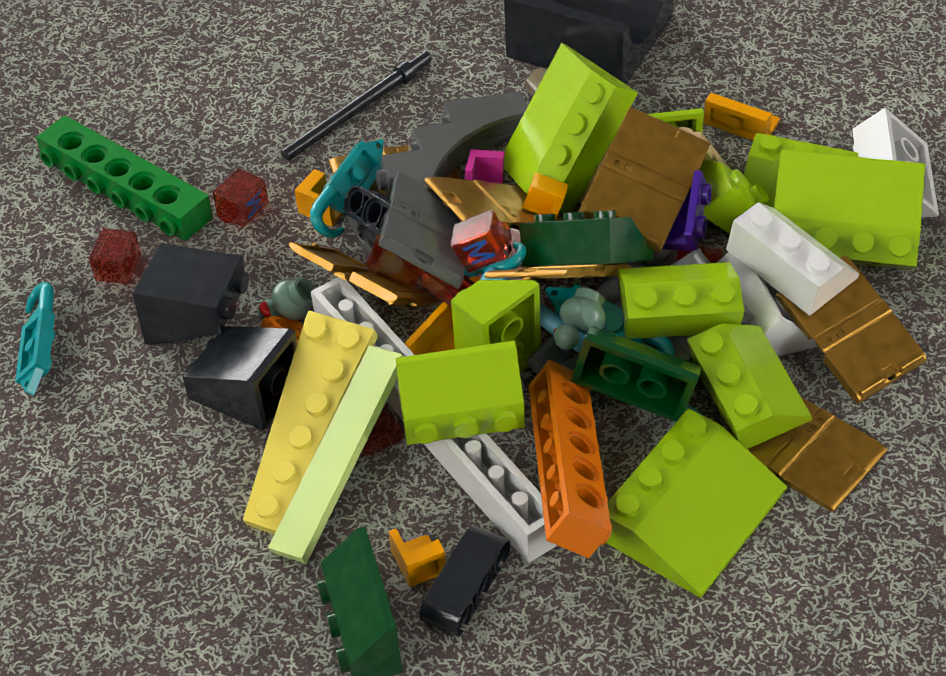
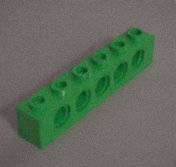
M66 115L36 136L40 150L39 157L46 166L60 169L72 181H81L93 193L97 195L101 193L107 196L117 207H126L133 211L143 222L150 221L159 226L168 236L174 235L186 241L213 218L208 194Z

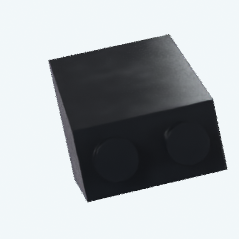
M159 243L132 293L144 343L156 345L221 334L228 319H233L235 315L236 303L240 295L244 294L248 288L249 274L244 270L242 256Z
M225 326L221 334H217L215 338L209 340L205 350L197 360L186 368L182 377L188 399L264 430L275 416L297 347L295 331L287 328Z

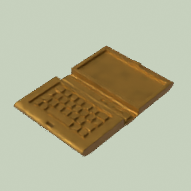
M630 106L579 212H585V219H594L593 211L616 210V218L631 217L651 250L660 253L692 185L694 171L699 170L711 143Z
M428 177L424 180L440 197L443 204L450 208L465 225L508 229L511 223L520 227L519 223L534 222V215H539L522 208L527 193L520 186L444 177Z
M289 243L290 248L295 253L333 272L335 276L348 280L386 300L389 305L405 306L407 303H410L413 307L426 308L436 303L434 297L394 276L374 274L375 269L337 249L321 247L316 243H312V245Z
M844 255L840 259L859 273L858 278L810 316L780 292L775 296L808 340L813 339L820 350L825 353L822 360L855 403L859 404L926 362L927 358L921 347L894 315L887 303L879 296L850 258Z
M623 262L598 265L520 267L517 269L488 271L485 273L484 278H522V280H532L540 278L617 276L618 269L631 268V266Z
M802 398L812 416L811 421L747 450L771 472L782 476L784 484L827 510L834 512L887 452V448L874 438L835 417L827 410Z

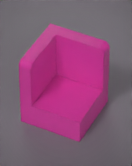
M471 149L465 169V180H481L489 183L503 184L505 152Z

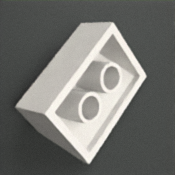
M886 108L853 128V151L859 153L858 157L925 163L922 217H937L939 212L927 143Z
M758 202L733 221L726 250L809 316L859 276L856 270L772 207Z
M730 252L717 262H730L740 278L743 303L755 316L746 325L761 326L777 356L818 347L813 339L808 340L775 296L779 293L778 290Z

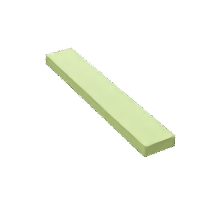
M368 346L268 546L272 553L307 564L398 378L395 358L404 357L401 353Z

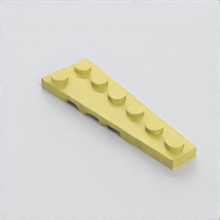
M308 311L245 510L243 521L246 525L275 534L368 346H374L378 338L375 329Z

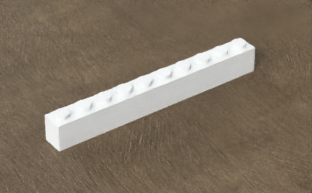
M337 277L311 291L314 312L375 329L378 338L374 347L401 353L404 357L414 355L347 280ZM397 378L386 402L403 420ZM487 434L474 435L468 438L459 437L424 444L500 532L511 541L514 548L528 563L557 546L546 541L541 493Z

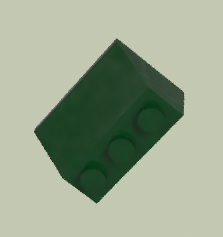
M616 210L593 211L594 219H585V212L563 213V220L556 221L555 214L534 215V222L519 223L520 243L526 247V256L522 261V267L613 264L653 260V251L632 218H616Z
M591 326L584 338L571 382L677 422L686 410L698 382L701 366L690 363L684 358L674 357L653 349L647 344L629 340L617 335L613 331Z
M359 527L321 562L324 579L316 581L322 605L330 603L332 613L326 614L331 638L340 637L342 647L335 649L341 674L350 672V676H393L403 673L397 628L366 527Z

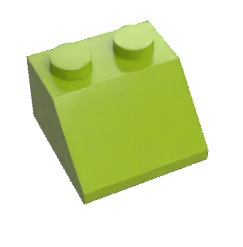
M702 161L698 171H702L706 183L711 184L710 205H704L703 216L730 234L733 221L758 202L767 205L769 197L765 190L758 184L752 185L739 170L733 171L722 162Z

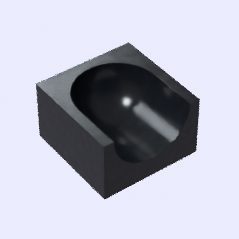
M504 0L506 57L548 69L562 43L627 85L673 17L674 0Z

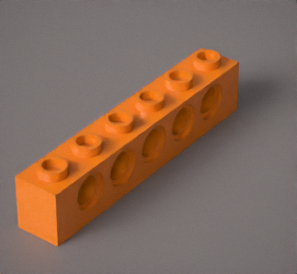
M548 360L529 385L546 541L590 558L600 545H604L608 541L612 532L607 503L608 497L605 491L591 403L592 397L588 388L571 382L573 370Z

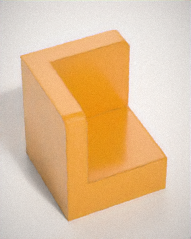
M314 169L295 189L298 213L310 217L312 204L324 190L323 187L327 183L325 173ZM328 206L323 213V222L332 227L344 213L335 211Z
M535 172L522 208L537 214H555L557 219L568 184Z
M396 528L388 531L391 552L409 588L438 577L446 564L445 550L439 539L431 541L428 535H423L404 543Z

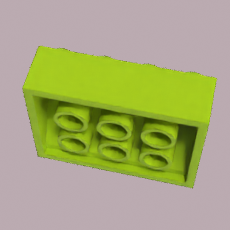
M561 43L504 150V169L525 193H528L535 172L568 184L559 212L571 213L638 92L567 45Z
M781 149L774 209L782 213L839 258L845 255L854 264L914 270L917 266L921 231L925 163Z
M688 408L607 502L612 532L606 543L702 598L784 494L787 486L723 426Z

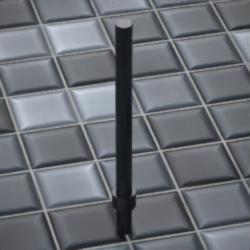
M423 51L409 62L403 61L393 69L392 74L280 151L282 157L290 161L401 82L406 84L416 76L417 71L432 61L430 54L427 51Z

